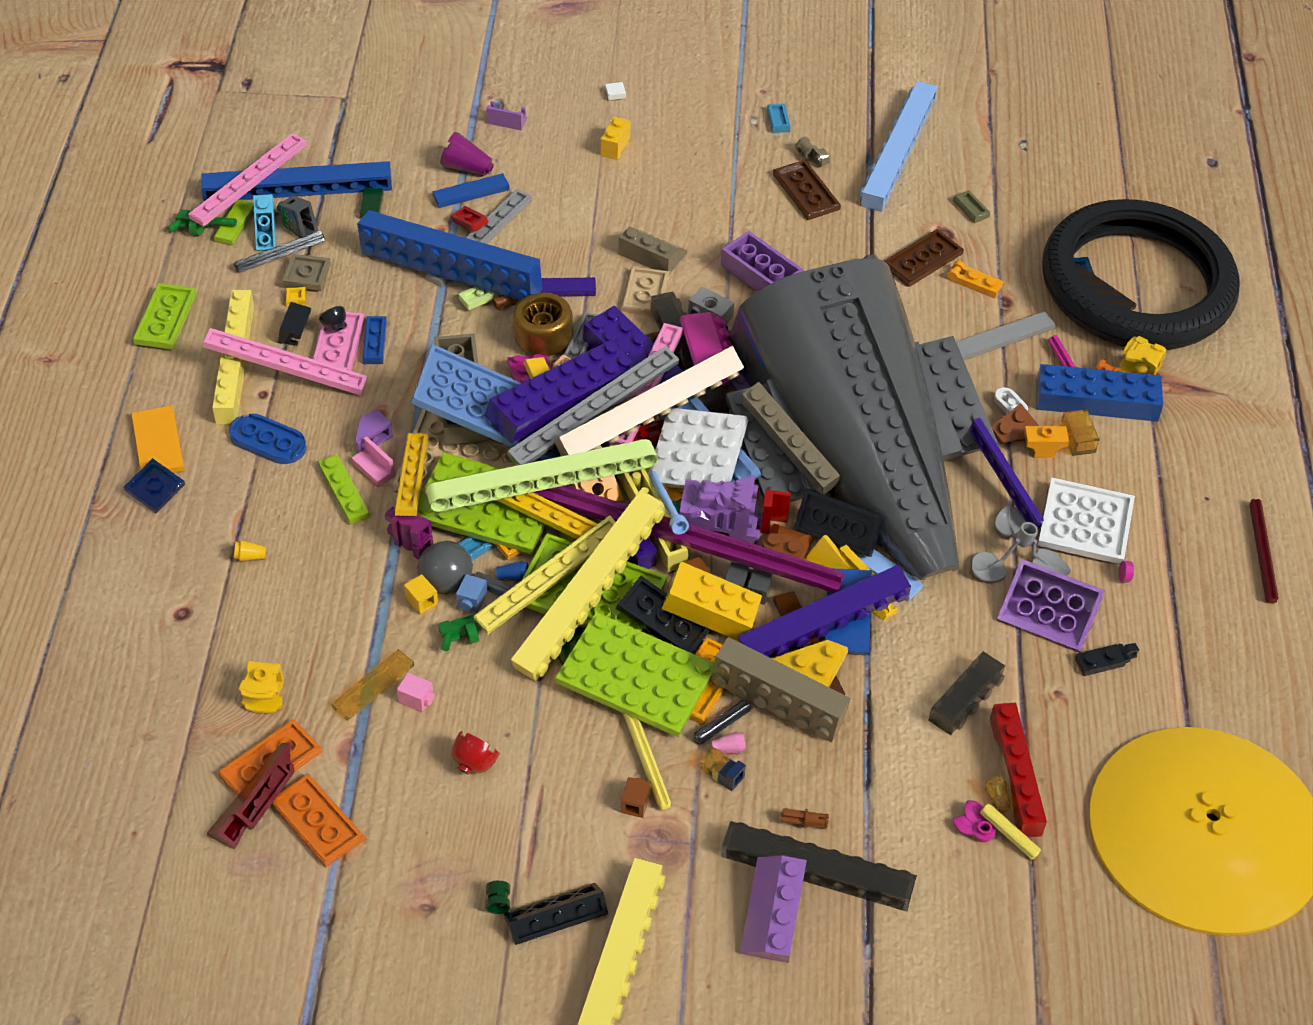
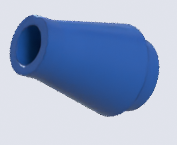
M520 560L504 566H497V579L522 581L529 568L528 563Z

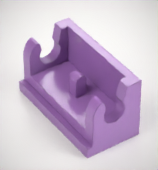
M490 101V105L486 108L487 124L522 131L527 120L526 108L522 107L521 112L519 111L518 113L506 109L495 108L494 101Z

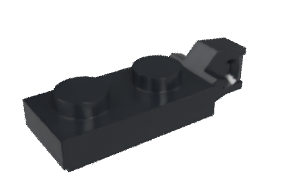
M1136 643L1126 644L1125 646L1123 644H1114L1077 653L1075 660L1083 675L1088 676L1124 667L1131 659L1137 658L1139 648Z

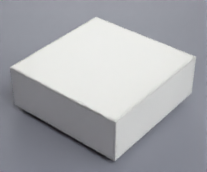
M623 82L605 84L608 100L626 98Z

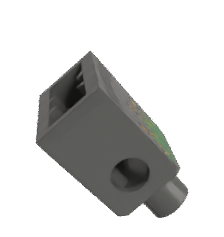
M291 196L278 203L277 210L281 213L284 226L296 236L301 238L318 232L310 201Z

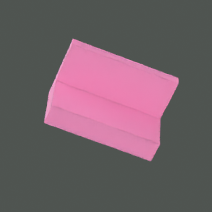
M366 436L363 438L365 449L352 457V463L379 487L395 476L393 460Z

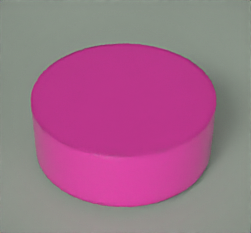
M1123 560L1119 566V580L1129 583L1133 579L1134 565L1131 561Z

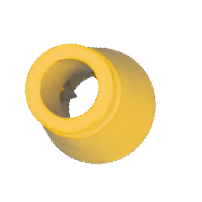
M241 540V542L235 541L234 559H239V561L265 559L266 546Z

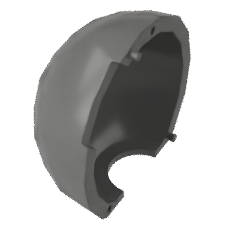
M441 541L429 546L422 552L417 565L418 575L422 574L437 590V593L445 594L456 592L465 575H471L473 569L470 554L461 545L452 541Z

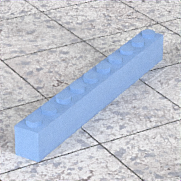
M917 81L915 86L911 87L909 98H906L904 101V109H900L898 120L895 119L893 124V131H889L888 142H884L882 153L879 152L877 156V164H873L871 176H867L866 187L861 188L859 198H862L861 206L880 212L883 211L935 102L938 86Z

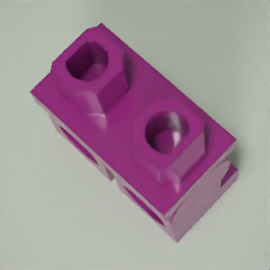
M391 507L385 513V520L391 522L387 527V533L393 536L394 544L398 547L402 545L404 549L413 551L414 557L419 560L422 552L434 544L433 535H431V521L418 514L417 516H395V507Z

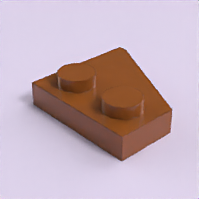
M1020 403L991 427L999 443L1006 444L1012 441L1025 440V426L1039 425Z

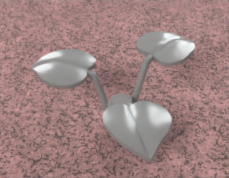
M1011 503L1004 507L997 515L995 528L1004 537L1012 536L1013 539H1016L999 561L991 553L980 552L974 556L971 563V571L976 577L986 582H999L1007 574L1006 568L1001 564L1017 545L1021 547L1032 545V556L1035 558L1032 563L1063 575H1068L1071 572L1069 566L1053 551L1041 548L1036 553L1038 541L1034 538L1038 533V529L1033 523L1026 522Z

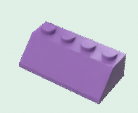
M783 855L757 858L740 954L789 963L807 860Z

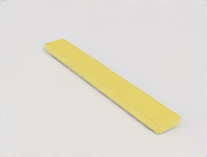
M608 516L474 615V620L489 635L584 564L616 521L611 516Z

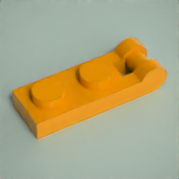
M959 260L955 261L952 266L953 269H950L947 273L949 280L993 298H996L1004 284V281L967 267Z

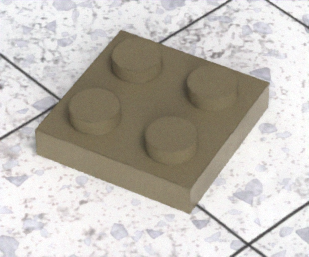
M292 254L282 280L283 286L305 287L306 289L321 291L331 265L330 258Z

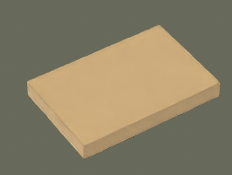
M632 266L622 304V312L660 317L670 271Z

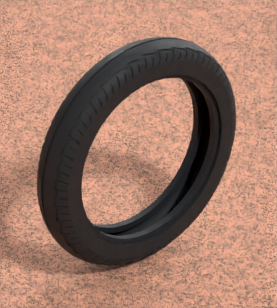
M1135 199L1101 201L1082 207L1071 213L1055 227L1047 240L1043 252L1042 270L1044 281L1051 297L1060 310L1087 332L1125 347L1133 337L1138 336L1149 340L1148 343L1161 345L1167 350L1182 348L1202 341L1225 324L1234 311L1239 297L1240 279L1233 255L1221 238L1196 218L1160 203ZM1134 234L1154 238L1180 250L1195 263L1205 279L1207 295L1194 306L1173 313L1150 314L1128 310L1105 300L1083 281L1076 269L1074 254L1086 243L1103 236Z

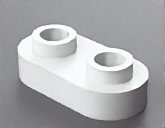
M1003 387L996 391L994 401L1005 414L1009 413L1020 403L1028 411V406L1012 389Z

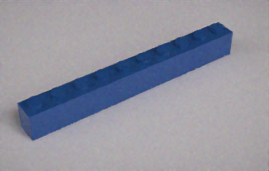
M390 161L278 168L239 198V200H252L253 195L272 194L273 198L358 193L364 192L365 188L383 189V191L392 190ZM243 171L201 173L203 200L206 201Z

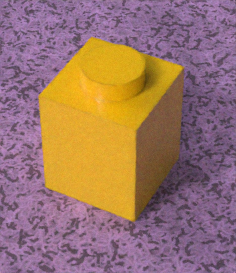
M422 574L404 584L405 598L420 615L438 604L437 590Z

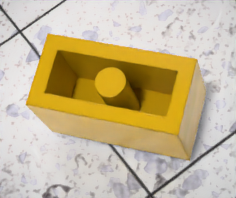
M618 117L612 118L601 137V156L615 160L619 159L630 139L631 121Z

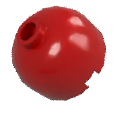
M463 731L458 733L452 745L453 759L459 764L457 769L467 775H470L471 772L478 774L486 772L496 762L500 753L496 749L492 753L488 750L490 745L476 736L466 733L464 737Z

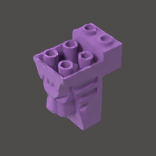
M751 475L750 477L738 479L736 482L729 481L726 483L724 481L714 483L708 480H702L700 483L697 480L685 479L679 515H683L691 525L710 531L729 533L730 537L752 544L759 542L760 530L756 529L757 525L761 526L763 513H759L760 504H756L755 498H757L758 485H754L755 476Z

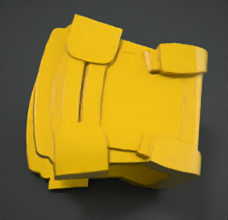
M1141 336L1133 337L1124 349L1123 356L1125 357L1122 359L1119 368L1121 372L1156 375L1163 364L1166 349L1161 345L1148 343L1149 340Z
M248 661V673L238 689L243 696L241 705L245 706V710L256 713H275L277 710L282 709V696H280V692L284 684V675L281 663Z

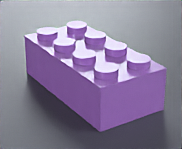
M749 230L723 247L721 251V266L755 291H759L782 278L804 271Z

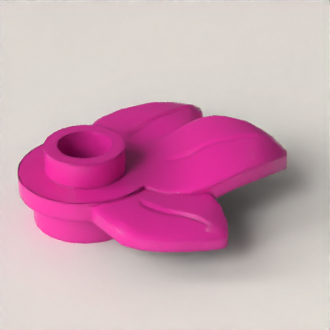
M967 800L964 807L965 815L953 818V824L962 834L974 835L975 839L979 842H989L995 837L996 827L981 815L980 812L984 807L979 802Z

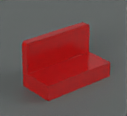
M765 490L761 533H769L771 521L788 522L791 493Z

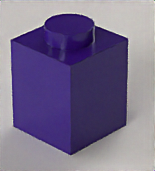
M649 538L642 540L637 553L633 557L630 556L628 562L647 569L656 566L657 549Z

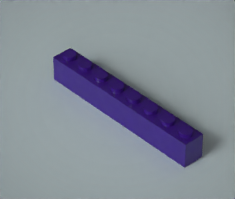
M898 564L739 635V642L769 658L775 655L781 656L786 654L790 648L806 645L810 639L826 636L830 630L844 628L850 621L855 619L862 620L870 612L875 610L882 611L890 603L904 601L910 595L911 585Z

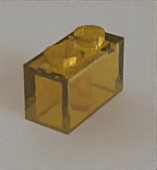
M1087 409L1063 412L1059 426H1066L1069 438L1067 448L1070 449L1072 456L1096 453L1100 439Z

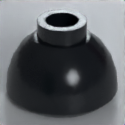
M342 306L330 308L319 317L320 322L325 327L333 329L334 332H338L345 327L346 311Z

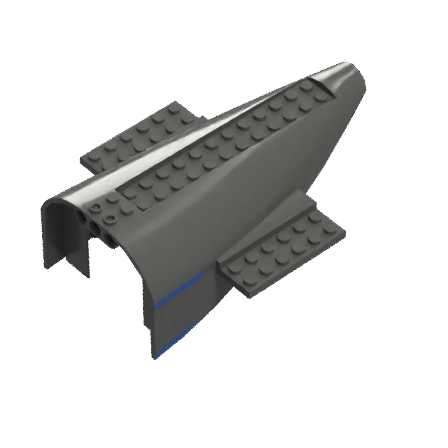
M854 259L799 272L775 281L754 293L740 305L729 337L744 367L741 371L750 388L760 382L840 475L838 484L828 491L831 497L884 516L876 542L901 565L920 580H925L927 577L947 571L958 570L957 542L944 460L981 451L969 432L973 420L979 417L996 444H998V441L954 336L923 344L914 341L891 268L886 262L879 259ZM750 388L726 393L725 398L731 414L747 416L748 418L742 443L747 456L761 472V476L756 481L763 500L765 490L791 493L790 502L803 499L805 489L818 492L743 406L742 394Z

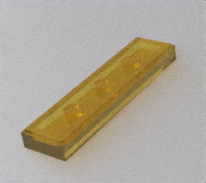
M397 649L332 703V708L349 721L414 667V661Z

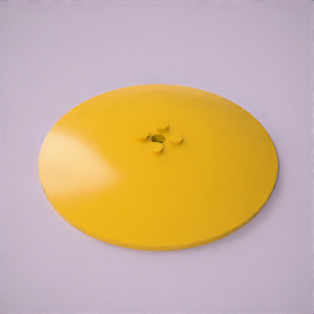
M1197 727L1169 728L1145 734L1124 745L1112 755L1099 773L1089 803V825L1093 844L1098 857L1114 882L1126 895L1151 914L1168 923L1194 932L1219 936H1238L1262 932L1280 925L1296 915L1312 898L1313 797L1303 782L1287 765L1262 747L1241 737L1218 730ZM1206 814H1214L1217 816L1218 821L1208 819Z

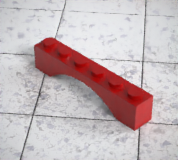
M1016 702L994 704L990 723L994 739L1001 748L1007 766L1016 827L1027 837H1040L1043 835L1047 820Z

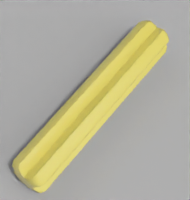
M988 803L980 812L983 817L1030 859L1033 860L1038 856L1041 849L991 804Z

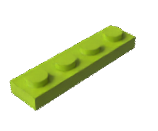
M338 454L319 460V468L349 524L351 525L370 518L369 511Z

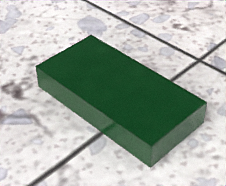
M364 189L360 218L368 210L380 213L384 195L383 189Z

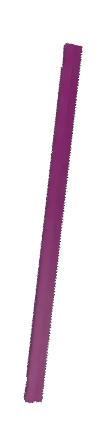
M566 485L533 492L568 510L599 520H604L611 516L617 521L629 506ZM663 516L662 520L659 523H655L651 528L650 536L832 593L839 591L844 580L845 573L691 524H689V528L685 533L675 534L670 527L671 518Z

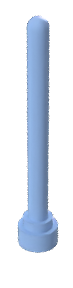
M653 470L650 471L648 476L671 517L670 527L675 534L685 533L689 528L688 521L683 515L678 514L657 473Z

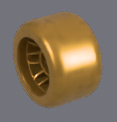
M535 293L523 298L513 311L514 337L517 344L522 350L532 355L550 356L563 351L573 337V314L567 301L552 293Z

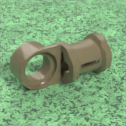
M802 137L796 143V149L804 154V158L808 161L813 160L818 167H822L830 162L827 151L824 148L818 149L817 146H813L809 138Z

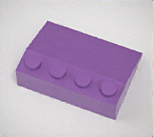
M1021 559L997 620L1081 652L1103 600L1105 590Z

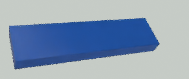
M502 173L433 191V197L438 207L441 208L508 191L510 188Z

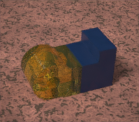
M711 748L699 761V765L704 772L731 791L745 778L746 765L739 760L737 762L731 760L716 748Z

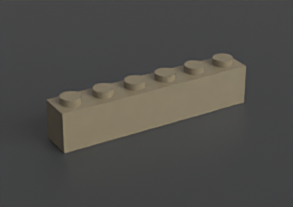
M760 382L742 394L743 406L819 493L826 494L838 484L840 478L838 472Z

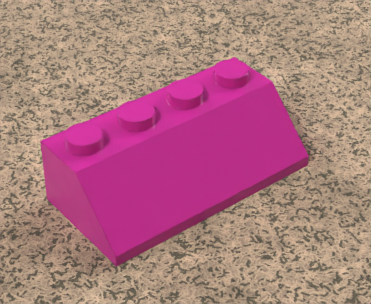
M705 312L682 315L680 317L694 366L733 346L729 339L730 334L725 327L726 322L721 316ZM727 377L721 380L722 386L729 382Z

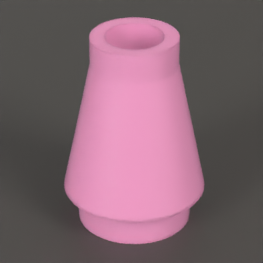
M735 731L717 740H712L714 754H741V751L746 750L743 732L737 733Z

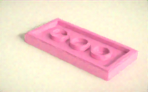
M346 312L345 327L338 332H334L333 329L327 328L322 324L313 360L352 371L365 320L364 313Z

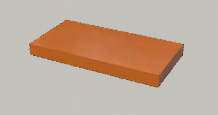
M292 719L217 772L218 776L238 796L281 743L290 742L292 744L290 759L291 764H294V772L322 753V748Z
M309 773L281 791L271 804L325 867L365 840L360 830Z

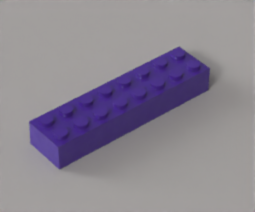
M610 340L490 398L484 416L512 444L541 429L636 364Z

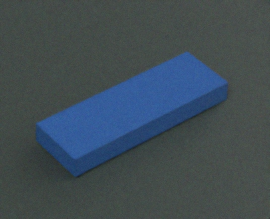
M367 316L363 364H383L387 326L386 316Z

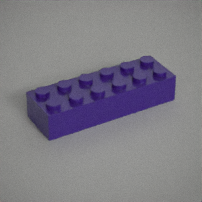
M615 305L584 323L582 339L592 349L612 340L636 365L649 356L654 345ZM675 365L664 373L659 384L684 371Z

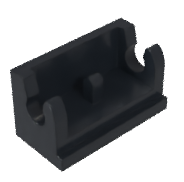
M290 302L279 330L278 343L298 345V341L292 340L290 337L301 339L309 314L311 313V307Z

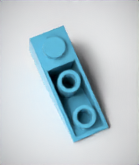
M272 194L253 195L256 251L269 250L276 247L275 201Z

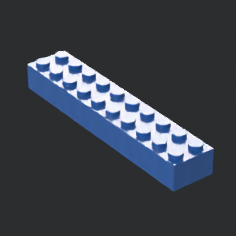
M368 210L357 223L362 254L518 300L542 291L541 265L538 258Z

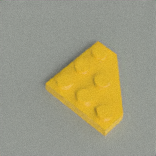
M825 640L772 659L830 687L848 653V647Z

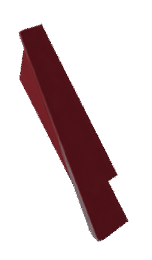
M290 742L281 743L207 832V835L235 849L245 829H254L294 774V764H291L290 749L292 748Z

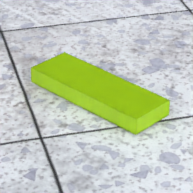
M238 199L226 217L237 219V225H221L214 236L215 241L233 245L254 212V203Z

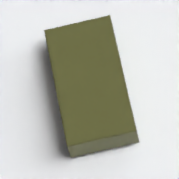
M969 190L954 196L953 202L974 223L990 217L991 212Z

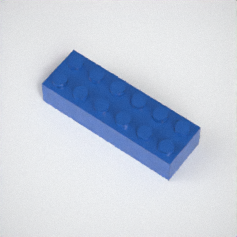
M1040 364L1036 380V410L1159 421L1163 408L1162 376Z

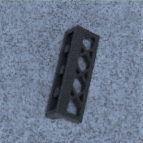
M592 883L503 914L510 927L513 942L515 945L609 913L603 891L596 883Z

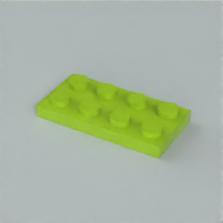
M158 283L133 338L134 344L173 350L196 298V288Z

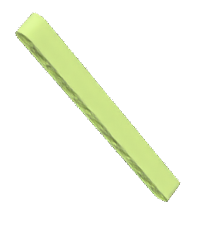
M645 439L432 483L426 488V494L431 509L440 512L649 468L658 462V456L651 441Z

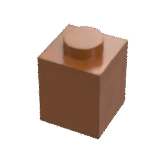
M628 777L621 798L620 813L643 818L650 798L651 782L642 778Z

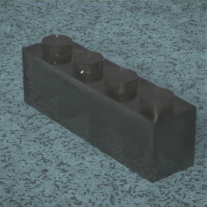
M982 651L932 706L928 721L949 735H952L956 729L960 730L966 723V718L976 713L980 705L979 703L982 700L986 701L990 697L995 686L999 687L1005 678L1003 675L1005 665Z

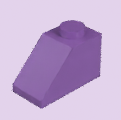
M377 409L360 418L356 436L357 454L365 449L363 438L366 436L377 446L393 437L392 423Z

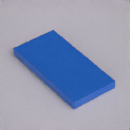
M832 568L845 573L839 591L872 576V570ZM827 591V596L833 594L832 592ZM871 612L862 620L855 619L850 621L842 629L835 628L830 630L825 636V640L848 647L847 654L869 655Z

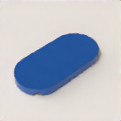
M249 414V416L245 417L242 415L236 418L229 427L230 439L235 446L278 464L296 462L306 452V441L301 432L259 414Z

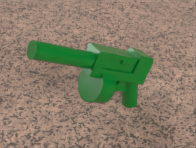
M180 210L175 217L176 221L166 228L172 233L179 227L186 228L189 226L191 235L200 236L204 228H208L210 224L236 226L237 219L215 217L203 227L189 218V210Z
M476 614L452 620V622L447 620L438 624L439 632L443 639L441 644L443 651H448L451 642L459 640L464 635H466L469 644L479 642L477 631H481V628L474 620V615Z

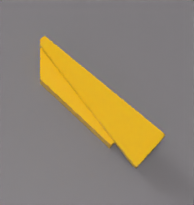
M824 535L806 557L807 561L829 568L870 570L847 545L838 549L827 535ZM890 603L884 610H875L873 613L882 620H886L897 613V608Z

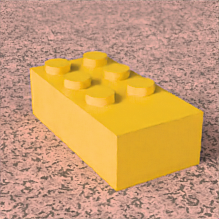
M680 562L672 578L662 609L739 641V635L752 629L762 595Z

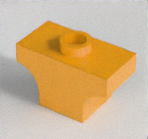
M1025 426L1026 447L1033 449L1034 458H1055V454L1059 449L1068 447L1069 438L1066 426Z

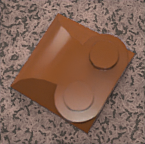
M774 523L768 535L763 538L762 547L804 560L814 537Z

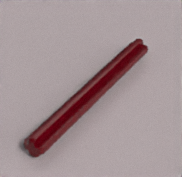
M1251 499L1249 506L1265 600L1267 603L1274 604L1277 603L1279 596L1263 505L1260 499Z

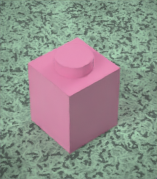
M411 673L406 675L397 688L398 702L420 712H423L427 705H431L435 696L432 682Z

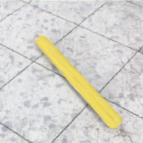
M623 713L647 779L651 782V789L658 808L661 811L669 809L671 801L641 722Z

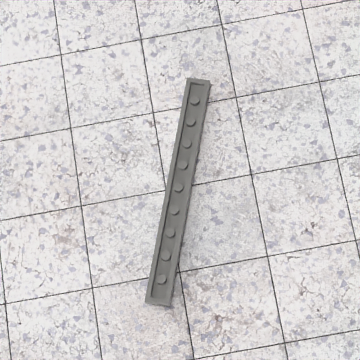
M665 345L509 449L507 456L517 466L533 462L556 446L553 440L606 413L677 365L679 358Z

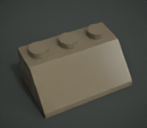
M628 227L619 237V255L651 269L670 271L671 273L687 254V250L633 227Z

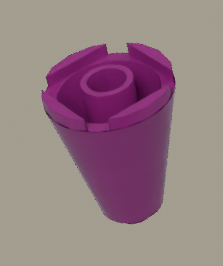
M454 132L448 140V147H445L443 150L440 164L447 168L483 176L487 173L490 174L494 167L492 158L463 135Z

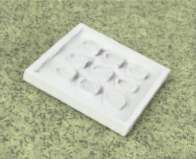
M671 408L672 411L666 414L655 450L658 462L650 467L649 472L655 471L664 487L684 489L685 479L697 480L700 483L702 480L714 483L731 481L748 424L747 416Z
M1051 478L1043 516L1044 521L1041 525L1037 546L1120 564L1125 558L1135 496Z

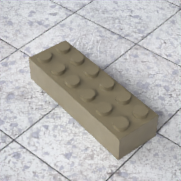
M475 333L434 337L436 346L478 364ZM442 417L445 445L487 441V436Z
M730 637L726 639L715 656L711 682L715 683L718 687L725 688L735 693L736 696L755 703L759 708L771 711L777 717L786 719L797 727L816 734L820 739L830 742L834 740L844 722L851 698Z

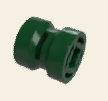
M500 880L487 883L486 895L488 899H486L485 904L486 911L493 914L508 912L510 910V900L508 899L510 884Z

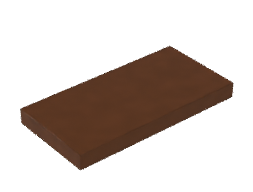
M806 160L773 169V176L807 220L841 209V204Z
M936 229L884 260V262L890 266L892 274L910 287L961 256L964 249L940 230Z

